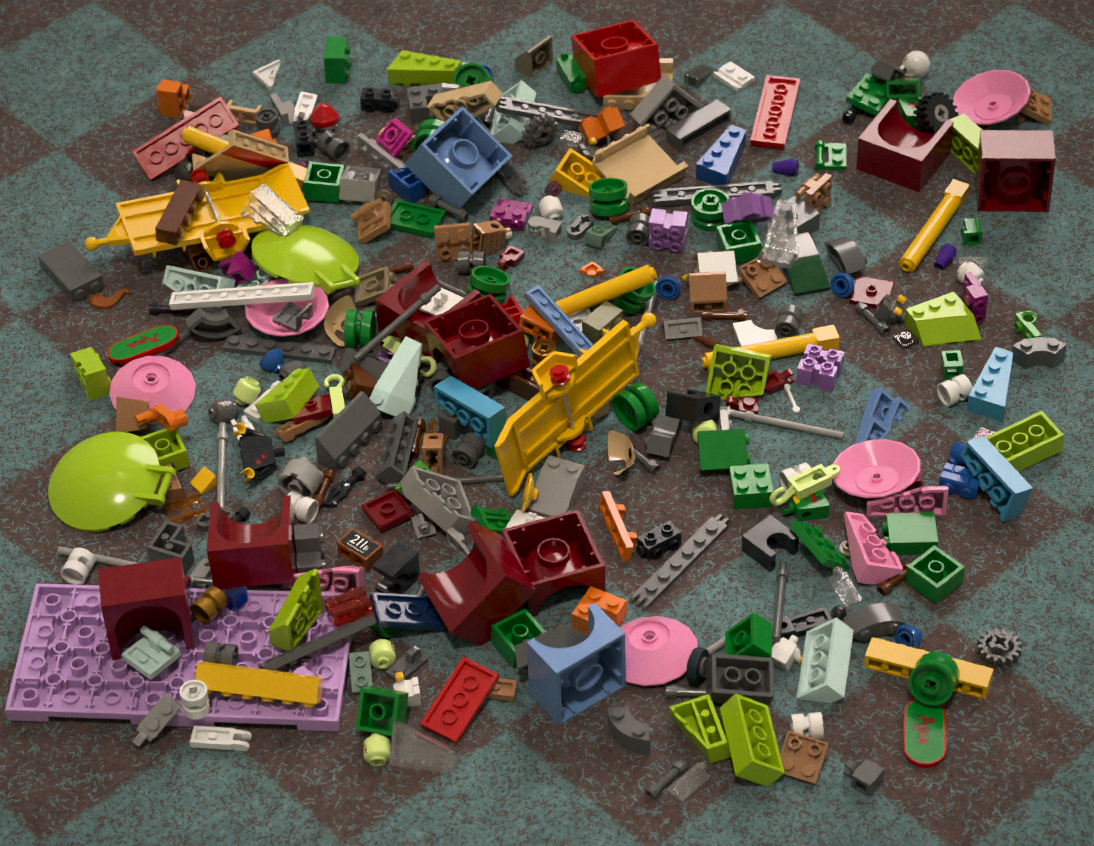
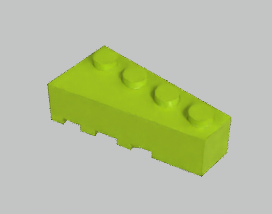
M402 50L387 68L389 84L396 85V83H401L404 86H411V84H420V86L441 84V87L442 83L453 84L454 74L462 66V61Z

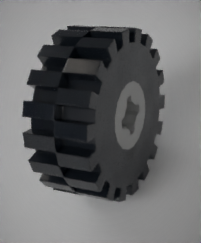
M934 92L923 96L915 104L917 110H914L913 113L916 115L914 121L918 122L917 128L922 129L920 132L929 134L937 133L947 119L950 120L959 116V112L955 111L957 105H953L954 100L949 99V95H944V92Z

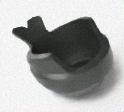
M186 153L185 159L180 161L175 168L174 175L176 180L192 182L190 174L192 173L193 164L188 153Z

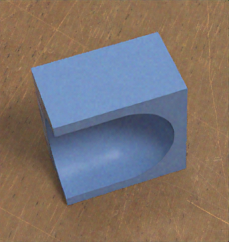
M461 106L416 149L405 162V165L435 195L440 196L442 201L460 209L490 178L497 174L512 155Z
M595 603L588 606L589 637L582 643L568 648H552L539 643L534 638L527 642L529 695L558 726L626 686L625 633Z

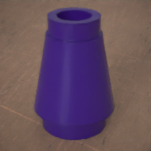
M793 158L773 162V173L794 176V174L799 173V162Z
M948 243L941 246L934 266L943 270L956 257L957 249Z

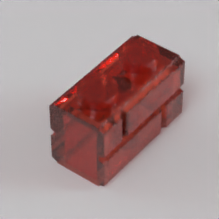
M363 586L357 589L352 588L346 593L333 595L324 600L326 613L334 628L373 614L371 600Z

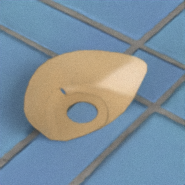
M344 296L335 302L327 311L324 319V328L327 335L334 343L342 347L345 346L344 342L339 340L335 335V331L340 330L344 332L341 328V323L345 320L346 312L348 309H355L350 296Z
M611 430L608 432L609 461L625 460L627 463V467L614 472L613 474L620 475L631 468L635 461V454L629 437ZM629 448L631 449V452H632V458H631V460L629 459V454H628Z

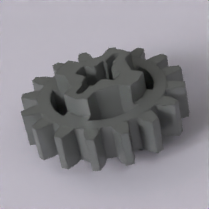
M540 113L539 117L534 115L533 120H528L529 124L524 125L525 130L521 132L523 134L522 139L528 147L531 146L534 149L537 146L539 148L541 145H546L547 142H552V137H556L554 132L558 131V124L551 115L549 116L546 113L543 116Z
M995 627L994 632L987 629L986 634L981 633L980 639L977 640V653L980 654V660L986 659V665L991 662L994 668L997 664H1000L1002 668H1004L1005 664L1011 667L1013 661L1018 662L1019 657H1021L1022 642H1019V636L1013 637V631L1006 633V628L998 631L997 627Z

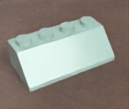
M521 80L501 96L535 102L536 92ZM495 109L489 131L498 142L515 144L517 141L523 140L521 132L525 130L523 126L529 124V118L498 113Z
M838 618L806 632L797 699L833 703L844 698L854 630Z

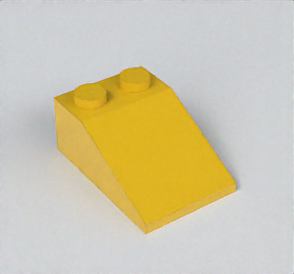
M569 148L548 182L557 186L560 190L590 198L589 184L604 177L592 165L591 161Z

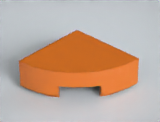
M592 261L580 268L579 273L584 276L596 277L605 274V270Z

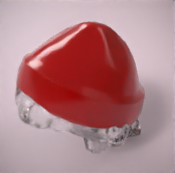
M319 104L310 114L311 126H315V130L332 131L340 122L338 112L329 104Z

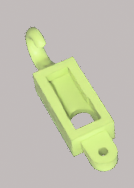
M388 335L383 340V347L395 354L402 340ZM421 354L420 363L430 362L431 368L428 372L420 370V374L424 377H430L435 373L437 363L432 357Z
M338 374L329 375L324 380L325 388L329 387L333 418L345 407L342 393L345 380ZM330 381H339L336 387H329Z
M820 464L789 478L788 490L776 499L777 495L785 490L783 487L776 489L770 495V503L774 506L782 505L793 495L800 500L832 485V479L840 475V467L833 464L825 468Z

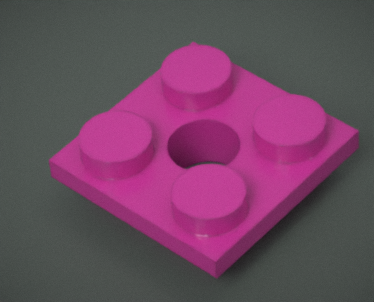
M394 118L377 137L376 142L395 158L400 154L405 144L411 140L414 133L397 118Z

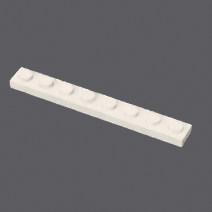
M314 282L172 292L169 306L171 310L306 301L313 299L315 285Z

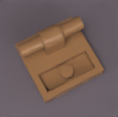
M1030 88L1031 93L1027 104L1016 114L1017 121L1023 123L1025 121L1024 115H1027L1044 124H1049L1052 121L1051 99Z
M816 173L811 179H807L800 186L795 196L801 198L805 194V203L821 213V210L824 207H828L832 200V176L825 173L821 177Z
M378 198L371 203L367 202L359 207V210L350 214L353 221L358 219V241L361 244L373 240L376 236L390 229L391 205L387 201L382 202Z
M470 223L434 226L437 262L458 260L459 250L473 253Z
M768 252L737 270L740 274L738 284L746 283L757 299L764 297L788 282Z
M788 731L780 754L785 772L783 775L816 785L824 761L828 759L829 752L827 751L830 744Z

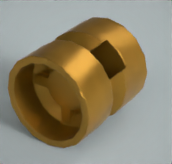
M540 339L533 343V368L550 353L556 351V344L553 341Z
M209 586L202 593V597H198L191 604L190 611L199 622L207 625L217 617L218 613H221L226 608L229 602L227 596L219 588Z

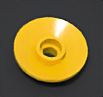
M532 473L528 474L522 512L527 509L531 500H536L538 489L534 488Z

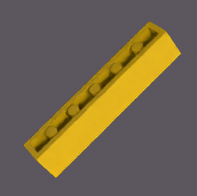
M872 637L865 654L864 667L908 679L917 660L923 654L929 652ZM952 658L960 672V679L954 691L986 699L992 683L994 669Z
M202 661L197 663L195 680L204 682L208 694H212L213 691H220V695L233 696V693L241 694V698L253 699L254 696L261 697L262 701L273 702L274 699H280L283 704H294L295 701L302 702V706L315 707V704L321 703L324 677Z

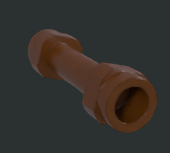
M640 207L639 211L607 216V220L612 225H619V222L630 220L631 216L636 213H644L650 217L651 211L649 207Z
M403 261L402 265L388 268L394 273L405 271V274L414 269L413 261ZM374 267L373 269H369V271H375L379 269V267Z
M712 308L703 309L702 320L738 319V322L747 321V310L738 309V312L712 311Z
M422 418L416 419L418 420V425L409 458H417L420 452L418 444L421 433L426 428V422Z
M332 469L324 470L322 483L317 494L313 495L312 498L319 502V510L323 507L324 495L329 483L334 481L335 472Z
M913 561L903 566L902 573L894 576L889 581H882L876 587L877 592L883 597L889 595L892 592V588L906 578L907 566Z

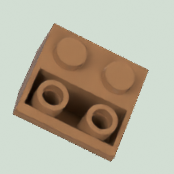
M726 271L689 273L690 314H703V309L712 308V311L727 312Z

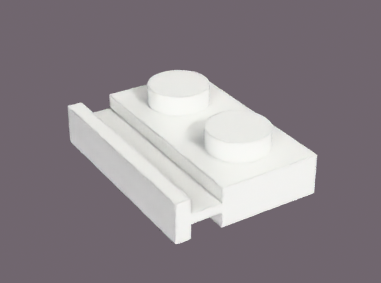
M732 62L719 68L718 72H713V77L737 92L755 80L753 75Z

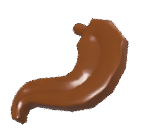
M119 289L109 298H105L96 292L95 295L91 296L90 303L98 309H109L117 305L125 294L130 295L131 292L128 289Z

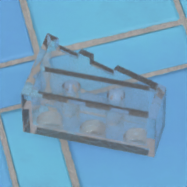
M396 721L393 725L389 765L453 773L457 768L459 750L401 721Z

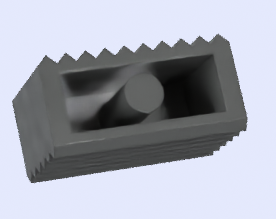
M879 59L874 62L871 68V75L884 81L904 78L906 74L905 70Z

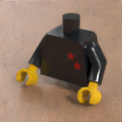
M243 423L233 425V427L238 429V431L233 432V435H241L238 444L243 465L241 474H244L246 477L243 481L264 479L275 467V458L285 456L284 445L273 446L271 437L247 428Z

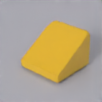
M204 466L190 482V485L202 495L217 486L216 476Z

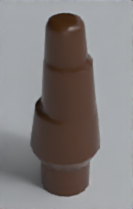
M704 336L694 337V340L703 343L708 348H714L716 344L720 345V342L715 341L713 338Z

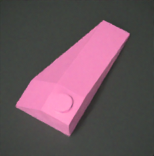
M923 486L867 501L866 516H886V513L934 512L935 516L946 515L948 487Z
M845 511L844 518L852 569L858 583L877 585L902 573L903 567L894 551L890 552L887 549V542L884 539L878 538L875 534L876 529L864 514Z
M340 566L318 570L321 592L357 593V597L362 598L366 581L365 567ZM296 573V574H295V582H296L298 576L301 575V574H303V573ZM295 582L282 583V588L292 589Z

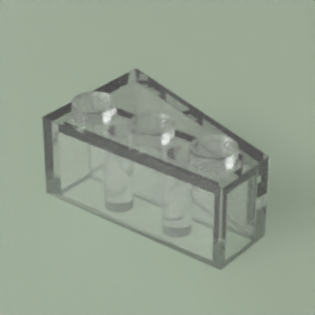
M265 183L250 192L240 215L244 218L249 217L253 219V223L257 225L262 224L266 226V230L282 238L297 231L303 220L299 213Z

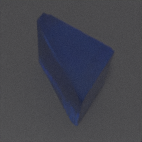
M246 586L223 591L229 602L226 607L233 612L249 601Z

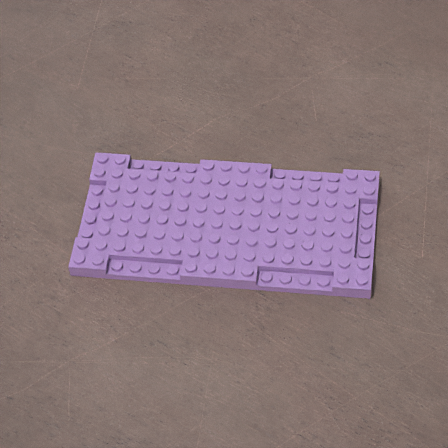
M36 584L5 707L7 720L49 722L50 717L130 719L131 725H139L165 692L182 705L180 687L187 681L195 680L197 663L203 661L204 649L208 641L220 642L222 646L225 643L238 645L239 656L237 666L259 669L258 664L286 652V650L270 644L268 630L290 591L220 589L227 596L229 604L221 613H218L217 617L210 624L206 625L199 622L191 613L194 649H186L184 641L171 631L153 629V631L160 633L169 643L181 651V656L150 680L122 659V653L145 636L142 633L135 635L124 645L120 660L112 661L101 609L99 585ZM188 588L189 605L191 606L198 597H202V593L206 589ZM321 592L324 611L297 646L355 621L358 607L357 593ZM340 639L331 648L325 650L320 648L316 650L317 654L305 658L303 656L298 658L299 662L294 665L287 666L285 664L279 667L281 672L293 673L297 668L303 666L314 674L313 676L324 677L321 703L315 704V707L302 706V702L295 701L294 704H283L280 699H274L273 702L262 701L261 697L254 696L253 699L241 698V694L233 693V696L220 695V691H213L212 694H208L210 711L207 716L197 720L187 718L181 707L166 726L215 727V722L297 725L298 730L340 732L351 639L346 641Z

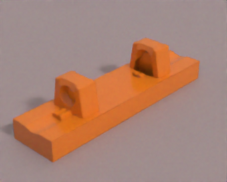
M610 491L602 492L598 505L622 562L630 560L633 548L637 543L636 532H627L621 519L624 518L626 511L624 505L615 504Z

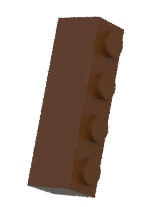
M185 180L179 182L155 227L156 241L177 246L180 239H183L186 227L190 226L191 218L197 213L198 204L202 203L204 198L201 184Z
M528 367L496 381V385L528 400L532 399L539 392L533 378L532 369Z

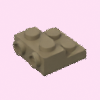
M388 266L358 276L360 286L355 287L356 305L361 307L375 302V299L397 282L395 273L391 272Z

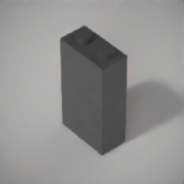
M70 241L38 255L40 268L72 303L82 300L86 296L99 292L104 288L102 275Z

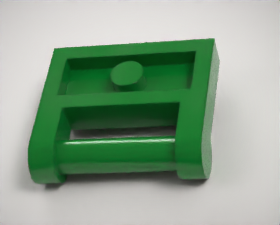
M821 140L815 142L816 170H846L845 143H824ZM823 151H828V163L823 161Z
M473 506L471 508V516L476 518L481 526L502 535V529L506 528L512 518L505 508H499L498 510L484 509L481 506Z

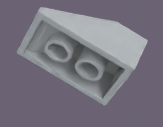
M347 166L340 178L339 199L347 203H353L354 201H361L362 204L373 202L378 191L382 169Z
M549 455L541 468L535 488L538 489L536 500H531L527 510L549 517L568 512L586 480L585 465Z

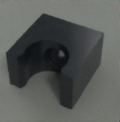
M692 389L687 390V394L667 392L665 416L695 423L717 420L720 416L721 395Z
M771 515L742 535V551L769 572L775 569L776 553L772 549H784L791 555H795L799 550V537Z
M400 541L390 548L373 564V570L384 576L382 581L376 585L375 591L378 593L404 594L418 580L417 577L420 575L418 552Z

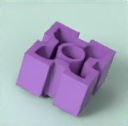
M752 191L743 192L742 196L729 198L727 202L721 204L725 224L752 220L755 226L758 222H765L775 218L771 197L755 194Z
M652 208L649 219V249L663 250V248H670V251L685 252L688 239V212L673 211V214L666 213V210Z
M808 343L804 351V358H801L797 367L796 383L810 387L812 384H816L818 389L833 392L837 383V376H840L844 367V352L835 349L824 351L822 346Z

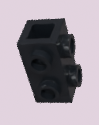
M363 88L360 96L361 110L384 113L395 112L396 107L400 105V97H397V90Z
M310 120L293 121L297 157L315 155L314 148H317L315 126H311Z
M670 520L659 524L657 527L637 536V553L641 557L644 556L648 561L654 558L658 559L663 553L675 550L681 545V531Z

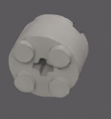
M306 457L292 459L287 463L277 482L279 481L278 488L284 496L294 491L302 494L304 497L313 498V495L322 483L324 474L311 464L310 460Z

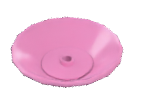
M991 70L977 74L965 81L955 92L953 105H957L955 111L959 112V115L964 113L976 125H992L1003 122L1019 113L1027 104L1031 91L1028 81L1020 74L1009 70Z
M281 278L274 279L260 286L292 283H288L289 279ZM315 287L312 300L289 301L302 309L309 303L313 305V317L310 320L302 319V327L298 331L284 328L282 325H277L272 321V317L279 311H282V308L288 302L245 305L246 318L255 329L268 335L281 337L299 335L315 328L325 318L329 309L328 297L320 287Z
M146 356L132 360L118 370L111 381L109 396L115 409L116 397L121 396L147 401V409L157 404H163L172 412L183 409L185 412L195 398L196 384L191 372L180 362L164 356ZM152 421V422H149V423H147V424H159V423H158V422H155V421Z
M887 439L867 440L850 446L838 455L833 464L840 467V475L833 478V481L839 489L849 495L862 498H882L899 493L913 484L920 473L921 460L912 448L901 442Z
M661 616L641 617L620 627L625 633L627 683L641 686L663 685L680 678L687 672L689 656L692 650L698 647L697 639L689 627L675 619Z

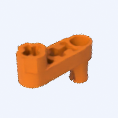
M157 404L150 407L148 411L134 416L138 427L155 421L169 432L188 425V419L183 409L172 412L163 404Z

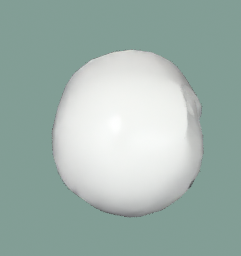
M912 51L904 57L903 65L900 68L903 70L906 68L907 70L904 78L923 79L929 72L931 64L925 53Z

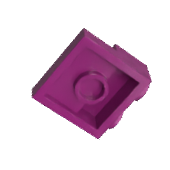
M498 199L497 204L492 208L489 219L490 221H498L504 228L509 227L512 230L525 231L533 209V203Z
M972 271L965 273L961 300L973 313L976 324H980L986 318L988 294Z

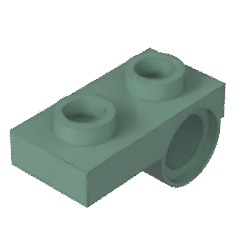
M609 221L599 222L586 231L585 244L603 250L601 248L607 245L608 238L617 232L618 226L612 225Z
M369 651L349 653L352 694H360L361 687L373 686Z

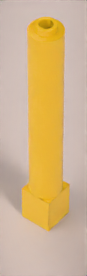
M191 126L188 129L184 128L181 135L184 143L211 154H215L229 145V141ZM289 162L298 185L302 189L307 168Z
M955 179L952 180L945 190L944 198L899 260L902 270L906 272L915 271L954 213L963 206L969 197L970 184Z
M645 265L555 303L569 317L655 282L657 274L654 267Z
M830 325L814 328L812 333L734 348L771 354L772 360L803 354L808 343L822 346L824 351L829 349L839 350V335L835 326ZM713 352L704 353V357L701 358L702 366L707 368L708 372L710 371Z

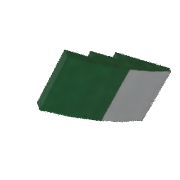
M809 232L773 239L781 268L785 271L788 284L790 283L794 296L830 290L825 269Z

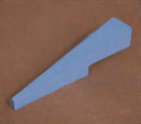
M881 387L871 390L855 444L867 440L884 439L892 430L891 425L894 421L899 422L902 419L901 414L903 411H909L911 406L900 397L893 398Z

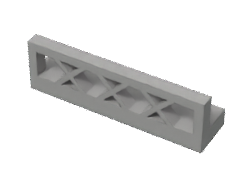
M362 133L357 135L359 150L386 172L391 169L394 171L404 169L405 163L397 157H392L374 139H369Z

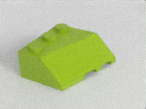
M955 292L912 306L905 311L904 324L923 347L946 345V343L952 342L965 343V341L970 340L982 341L973 313Z
M716 344L713 349L706 392L721 395V400H726L727 396L738 398L739 396L763 395L772 355Z
M317 569L298 576L273 624L269 627L268 634L271 645L286 651L295 648L324 611L319 571Z

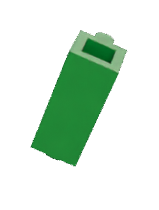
M563 52L561 57L556 58L558 74L570 94L585 91V75L573 55Z

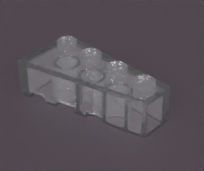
M778 199L770 215L757 261L792 269L799 255L796 204Z

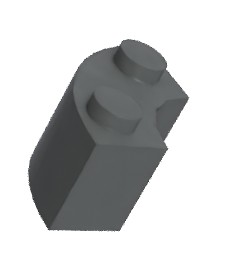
M844 236L825 242L828 256L837 265L840 273L850 274L867 268V258L861 253L853 238Z
M198 308L185 319L191 331L206 338L226 337L241 329L236 318L226 308L213 313L205 312Z
M1036 337L1023 339L1013 345L1012 361L1026 370L1033 366H1047L1054 369L1065 359L1067 344L1056 338Z
M657 415V418L653 419V430L649 437L645 439L644 448H647L646 453L670 457L679 438L683 420L665 415Z
M891 603L870 604L851 612L843 618L845 624L854 630L853 638L862 642L876 636L894 635L899 626L906 624L899 607Z
M607 707L608 728L613 739L628 751L650 755V724L634 719L630 714L629 707Z

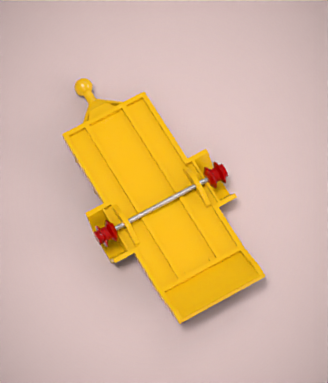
M289 163L280 164L262 175L225 182L221 172H217L213 182H211L207 171L203 168H198L190 174V179L192 182L202 185L204 198L202 203L198 204L197 213L192 216L191 224L189 227H186L184 237L180 239L177 246L156 241L155 227L174 192L116 203L119 218L107 237L101 239L89 237L85 240V248L89 251H95L99 246L130 244L134 256L152 253L153 257H155L157 251L182 247L183 251H185L187 245L202 243L212 260L217 261L232 258L237 251L244 252L250 241L248 233L284 226L310 212V209Z
M643 314L641 322L631 329L629 323L625 320H622L610 331L603 328V337L587 351L580 348V357L576 359L574 354L553 351L532 369L533 378L539 392L507 419L494 446L508 496L512 497L519 491L526 474L550 452L554 450L559 458L561 456L559 448L566 441L571 451H581L586 447L587 442L582 431H591L593 429L591 417L608 403L615 394L640 375L637 364L640 332L645 328H651L655 325L656 317L654 314Z

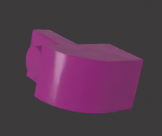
M237 251L234 257L221 260L219 263V267L231 279H234L237 285L251 282L256 269L255 264L241 251Z

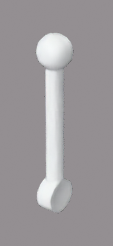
M784 384L785 387L783 389L787 391L793 406L792 411L794 413L800 412V408L796 406L791 394V386Z

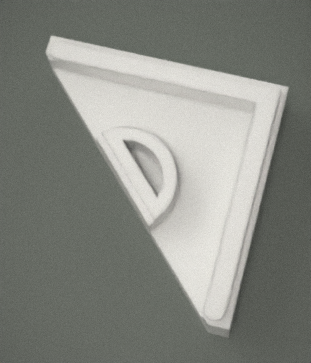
M280 60L253 71V76L268 90L273 88L280 67Z

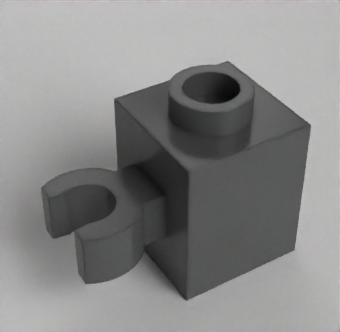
M849 759L844 764L846 769L843 773L852 778L851 787L867 797H870L883 782L884 768L877 763L865 759L858 766Z

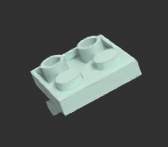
M143 626L140 632L145 636L122 653V659L152 680L181 656V651L169 643L157 631Z

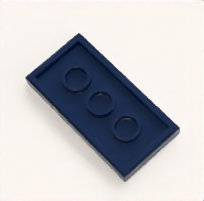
M371 592L369 598L378 627L449 631L429 596Z

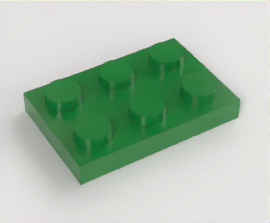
M866 73L847 96L845 102L877 116L889 101L886 93V82Z
M396 199L390 210V228L434 238V226L442 224L446 217V210Z
M794 521L789 526L822 565L842 572L848 571L850 566L846 562V557L835 550L834 543L823 536L824 532L819 527H811L805 522L800 523Z

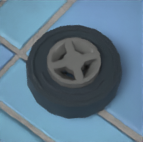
M694 648L689 656L686 676L690 684L701 685L706 678V662L710 656L705 648Z

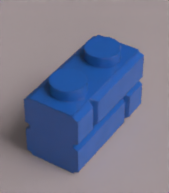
M946 462L939 478V486H947L948 494L953 493L965 499L971 498L976 500L981 490L979 478L977 475L973 476L969 468Z

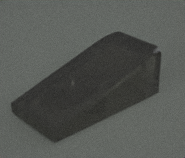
M699 64L684 75V84L699 89L713 74L715 69Z

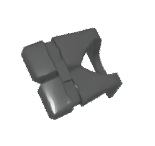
M288 302L282 308V311H279L272 317V321L277 325H282L284 328L298 331L302 327V319L310 320L313 317V305L309 303L302 309L298 308L294 303Z

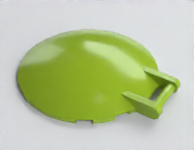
M289 224L263 230L252 241L251 249L254 261L261 269L275 278L281 276L289 279L288 283L292 284L314 282L315 287H320L327 294L348 287L355 288L360 286V279L354 274L359 266V257L356 250L346 240L332 232L309 225Z
M126 432L98 434L74 446L58 462L51 475L48 487L50 506L60 520L74 529L85 532L110 530L112 526L117 524L123 525L135 518V514L142 507L146 508L148 504L163 506L166 501L165 495L177 471L173 467L160 466L158 456L153 447L137 435ZM162 477H164L158 494H156Z

